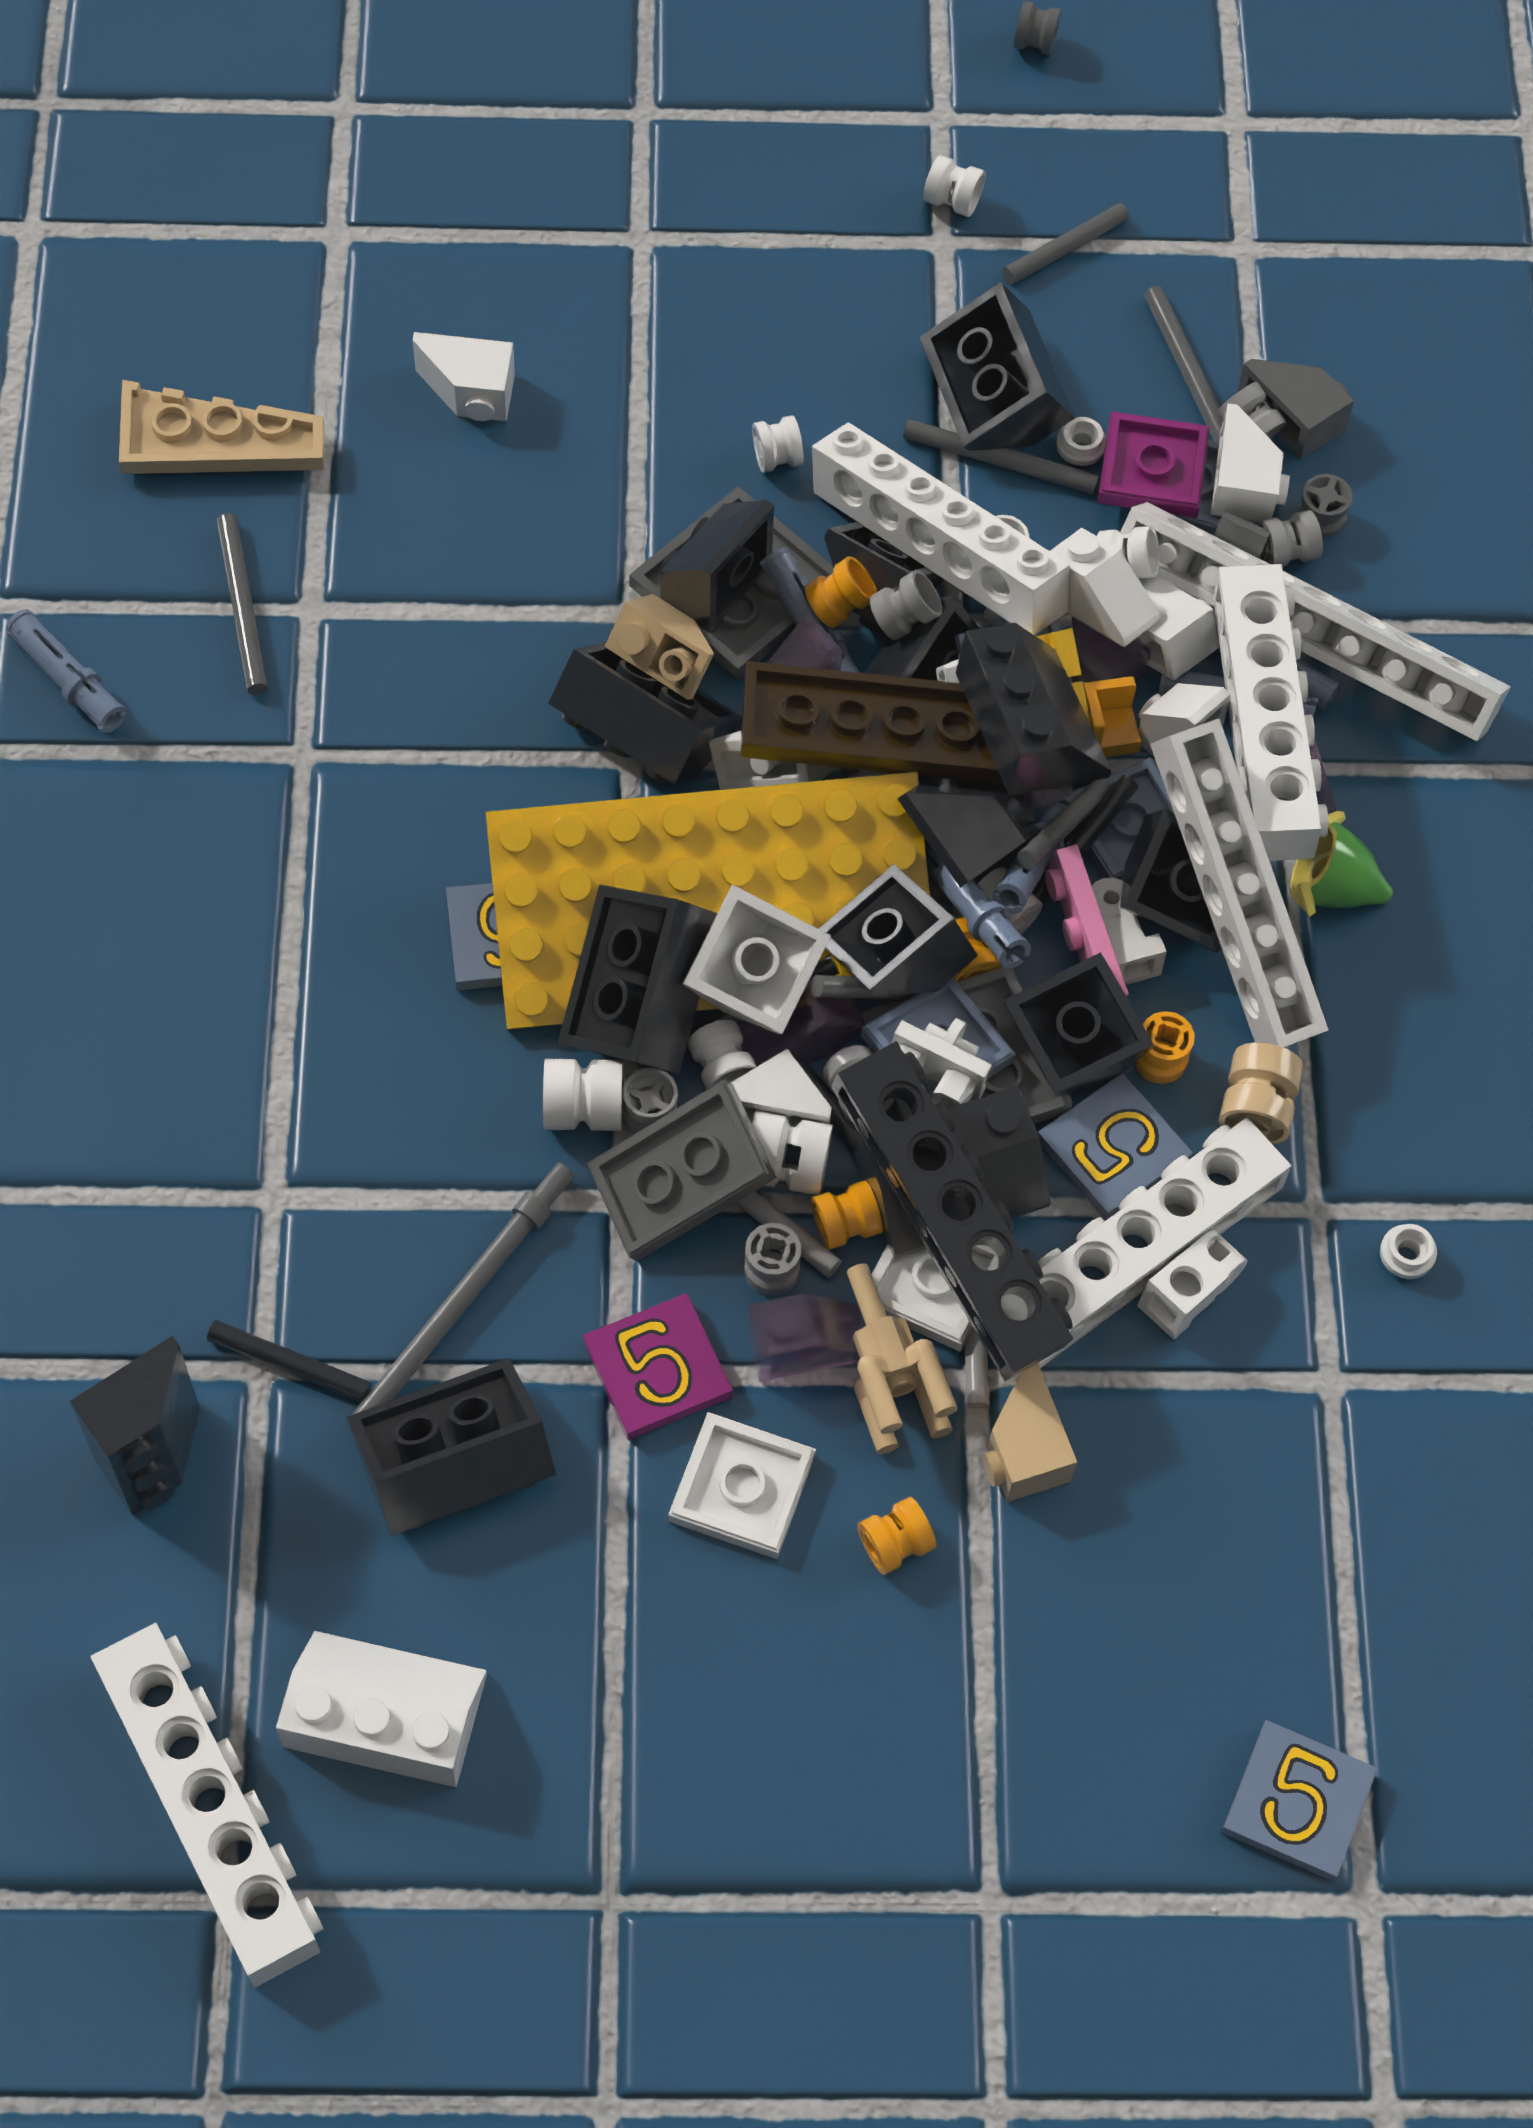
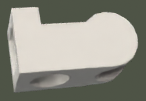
M1113 877L1103 878L1096 881L1092 885V889L1125 984L1160 976L1167 952L1160 934L1145 937L1136 915L1120 908L1123 881Z
M1211 1230L1148 1280L1137 1306L1175 1340L1189 1327L1192 1319L1214 1301L1215 1297L1223 1292L1239 1276L1248 1260L1215 1230Z

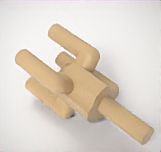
M858 1264L849 1268L847 1275L866 1324L864 1328L856 1331L853 1335V1340L860 1356L857 1367L861 1377L856 1381L854 1391L877 1454H887L899 1447L894 1431L900 1429L903 1424L893 1398L903 1396L913 1390L931 1438H940L950 1434L953 1429L948 1415L957 1411L958 1408L933 1343L927 1339H920L914 1342L905 1317L895 1318L886 1315L868 1264Z

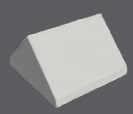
M732 885L682 984L722 1012L781 1035L831 935Z

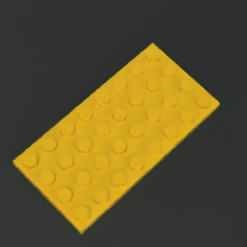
M909 772L485 812L507 1030L563 1024L599 884L679 899L718 913L730 887L735 885L817 929L893 864L930 896L924 836L897 799L919 785L918 773ZM824 949L820 958L830 953ZM833 957L840 971L835 976H853ZM810 989L802 993L799 1001L827 998L814 997ZM699 997L696 1011L718 1009L702 997Z

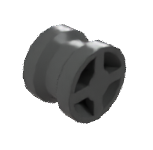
M1024 1L1016 27L1014 48L1024 50L1030 46L1038 48L1043 55L1051 56L1057 38L1062 9L1051 7L1048 10L1038 9L1035 3Z
M1316 475L1304 485L1297 512L1313 511L1320 525L1322 539L1334 537L1342 531L1346 524L1347 513L1352 504V490L1345 480L1336 475Z

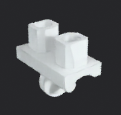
M956 1018L948 1031L929 1023L926 1030L923 1031L902 1020L894 1033L892 1043L897 1041L904 1054L909 1051L912 1052L921 1064L925 1076L939 1083L933 1093V1103L939 1100L948 1109L969 1102L971 1099L981 1098L986 1088L985 1082L992 1064L975 1057L979 1046L962 1038L967 1026L966 1022Z

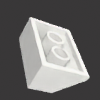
M314 1631L292 1671L276 1730L284 1748L457 1788L487 1670Z

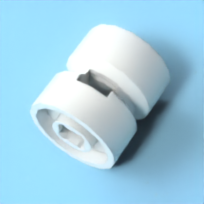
M545 1059L543 1079L544 1130H575L580 1121H586L590 1130L622 1131L623 1060H592L587 1068H581L576 1059Z
M756 1111L752 1126L777 1177L764 1186L774 1188L781 1180L786 1181L790 1191L816 1196L820 1195L827 1167L833 1125L802 1120L794 1127L790 1126L786 1116ZM788 1144L802 1147L799 1165L785 1163Z

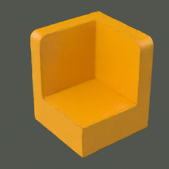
M1129 676L1083 683L1091 727L1105 758L1139 753L1141 739L1132 709L1136 691L1134 677Z

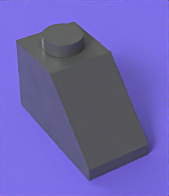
M1250 359L1244 363L1237 392L1254 382L1260 384L1267 394L1266 403L1271 409L1278 410L1287 422L1277 435L1300 459L1346 431L1354 400L1350 397L1346 387L1342 383L1334 381L1321 367Z

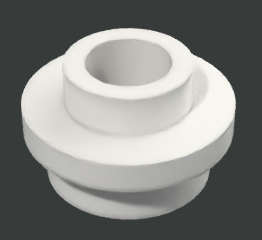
M1077 417L1059 431L1056 443L1057 450L1060 456L1071 464L1079 466L1091 465L1103 457L1106 435L1100 424L1095 420L1087 417ZM1076 443H1083L1087 446L1078 445Z
M1403 1224L1390 1229L1381 1242L1380 1257L1384 1266L1394 1275L1405 1279H1415L1424 1276L1431 1270L1436 1261L1437 1247L1434 1239L1426 1229L1415 1224ZM1402 1247L1410 1248L1415 1252L1417 1258L1414 1260L1406 1259L1399 1254L1398 1249Z

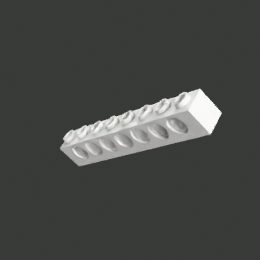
M1148 502L1131 508L1120 532L1121 534L1131 533L1135 527L1152 526L1156 532L1159 545L1160 559L1157 576L1163 580L1168 579L1180 590L1198 599H1202L1214 606L1213 597L1219 567L1270 565ZM1283 571L1284 584L1292 585L1294 589L1295 609L1293 617H1290L1291 628H1299L1301 651L1475 741H1478L1488 732L1511 686Z

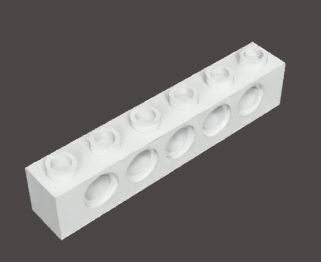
M849 422L812 445L813 491L816 495L1010 623H1017L1033 635H1036L1068 612L1069 563Z
M1282 564L1219 567L1213 601L1225 688L1231 693L1228 710L1236 767L1269 861L1314 859L1319 837H1326L1328 834V812L1325 804H1318L1316 792L1321 789V766L1319 759H1311L1309 747L1314 745L1315 729L1313 716L1304 715L1303 703L1307 702L1308 681L1306 672L1297 670L1296 659H1300L1301 634L1299 628H1291L1290 617H1293L1295 609L1294 589L1292 585L1284 584ZM1272 753L1281 754L1283 756L1274 755ZM1278 798H1285V799H1288V800H1290V801H1283V800H1280V799H1278Z
M1220 719L1150 743L1254 1041L1286 1047L1328 1031Z
M1248 1117L1232 1129L1228 1125L1218 1128L1203 1143L1204 1149L1194 1157L1189 1159L1186 1155L1177 1158L1161 1174L1162 1180L1148 1190L1144 1186L1136 1188L1123 1199L1119 1205L1120 1211L1106 1221L1102 1217L1092 1220L1078 1233L1075 1244L1064 1252L1056 1248L1038 1261L1043 1272V1278L1039 1281L1049 1298L1059 1299L1066 1308L1073 1323V1328L1069 1329V1332L1074 1338L1063 1349L1038 1362L1040 1368L1144 1291L1149 1279L1207 1232L1215 1230L1218 1234H1222L1283 1188L1292 1165ZM1213 1173L1222 1174L1232 1184L1226 1186L1218 1185L1211 1181L1208 1175ZM1170 1204L1181 1205L1189 1211L1190 1215L1185 1217L1175 1216L1165 1206ZM1137 1235L1143 1238L1148 1246L1134 1248L1128 1245L1123 1237ZM1086 1266H1094L1102 1270L1106 1277L1100 1280H1092L1084 1276L1080 1269ZM1013 1294L1002 1296L1001 1308L1007 1317L1016 1321H1022L1027 1318L1028 1309L1022 1298Z
M154 1623L91 1655L90 1657L253 1987L256 1988L319 1954L320 1949L314 1934L324 1930L308 1896L296 1902L286 1882L297 1876L281 1843L269 1848L260 1827L270 1823L254 1789L244 1795L242 1794L233 1775L242 1771L243 1768L228 1738L216 1743L207 1723L216 1719L217 1716L202 1686L190 1691L181 1672L190 1668L191 1665L176 1635L165 1640L157 1623ZM165 1685L173 1689L171 1698L165 1704L158 1707H149L143 1704L146 1693L153 1687ZM190 1736L199 1740L197 1750L188 1758L175 1759L169 1756L170 1747L177 1739ZM217 1788L225 1792V1799L217 1809L210 1812H202L194 1808L197 1797L203 1791ZM234 1841H246L252 1845L251 1854L243 1863L227 1865L221 1862V1854L228 1844ZM261 1894H272L278 1897V1908L270 1917L257 1920L247 1915L248 1906L255 1897Z

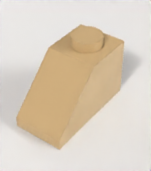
M1038 1363L1019 1374L992 1429L987 1452L982 1455L984 1468L993 1487L1001 1486L1007 1502L1071 1482L1077 1466L1076 1457Z

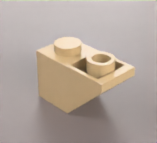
M654 594L624 603L605 644L607 649L687 700L693 699L714 655L695 620Z

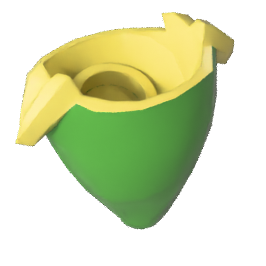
M1335 811L1328 814V834L1326 837H1319L1315 858L1297 859L1293 867L1289 887L1290 895L1309 917L1316 913L1315 905L1332 908L1382 905L1388 903L1393 895V888L1381 874L1371 851L1360 839L1341 825L1346 819L1344 811Z

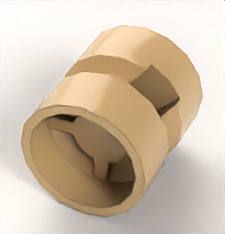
M1255 1042L1237 1047L1233 1054L1228 1076L1230 1087L1227 1088L1224 1094L1218 1120L1220 1127L1228 1125L1232 1129L1248 1117L1271 1144L1285 1141L1290 1134L1295 1112L1293 1100L1299 1093L1304 1070L1302 1059L1284 1047L1269 1043Z

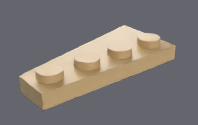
M122 380L119 444L121 474L324 470L325 427L323 416L259 405L256 410L237 407L231 399L213 396L212 402L185 397V392L182 390L164 387L161 393L141 389L138 382Z

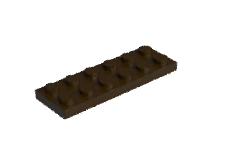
M753 661L746 662L740 757L890 773L917 772L919 776L1004 784L960 683ZM1062 786L1050 789L1061 790Z

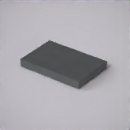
M726 1079L587 1163L628 1257L637 1262L777 1178L734 1085Z

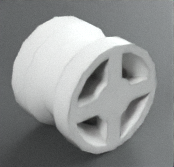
M793 415L783 417L777 424L768 425L764 421L753 423V443L761 472L773 471L777 465L785 463L791 467L803 464L804 455L801 434Z

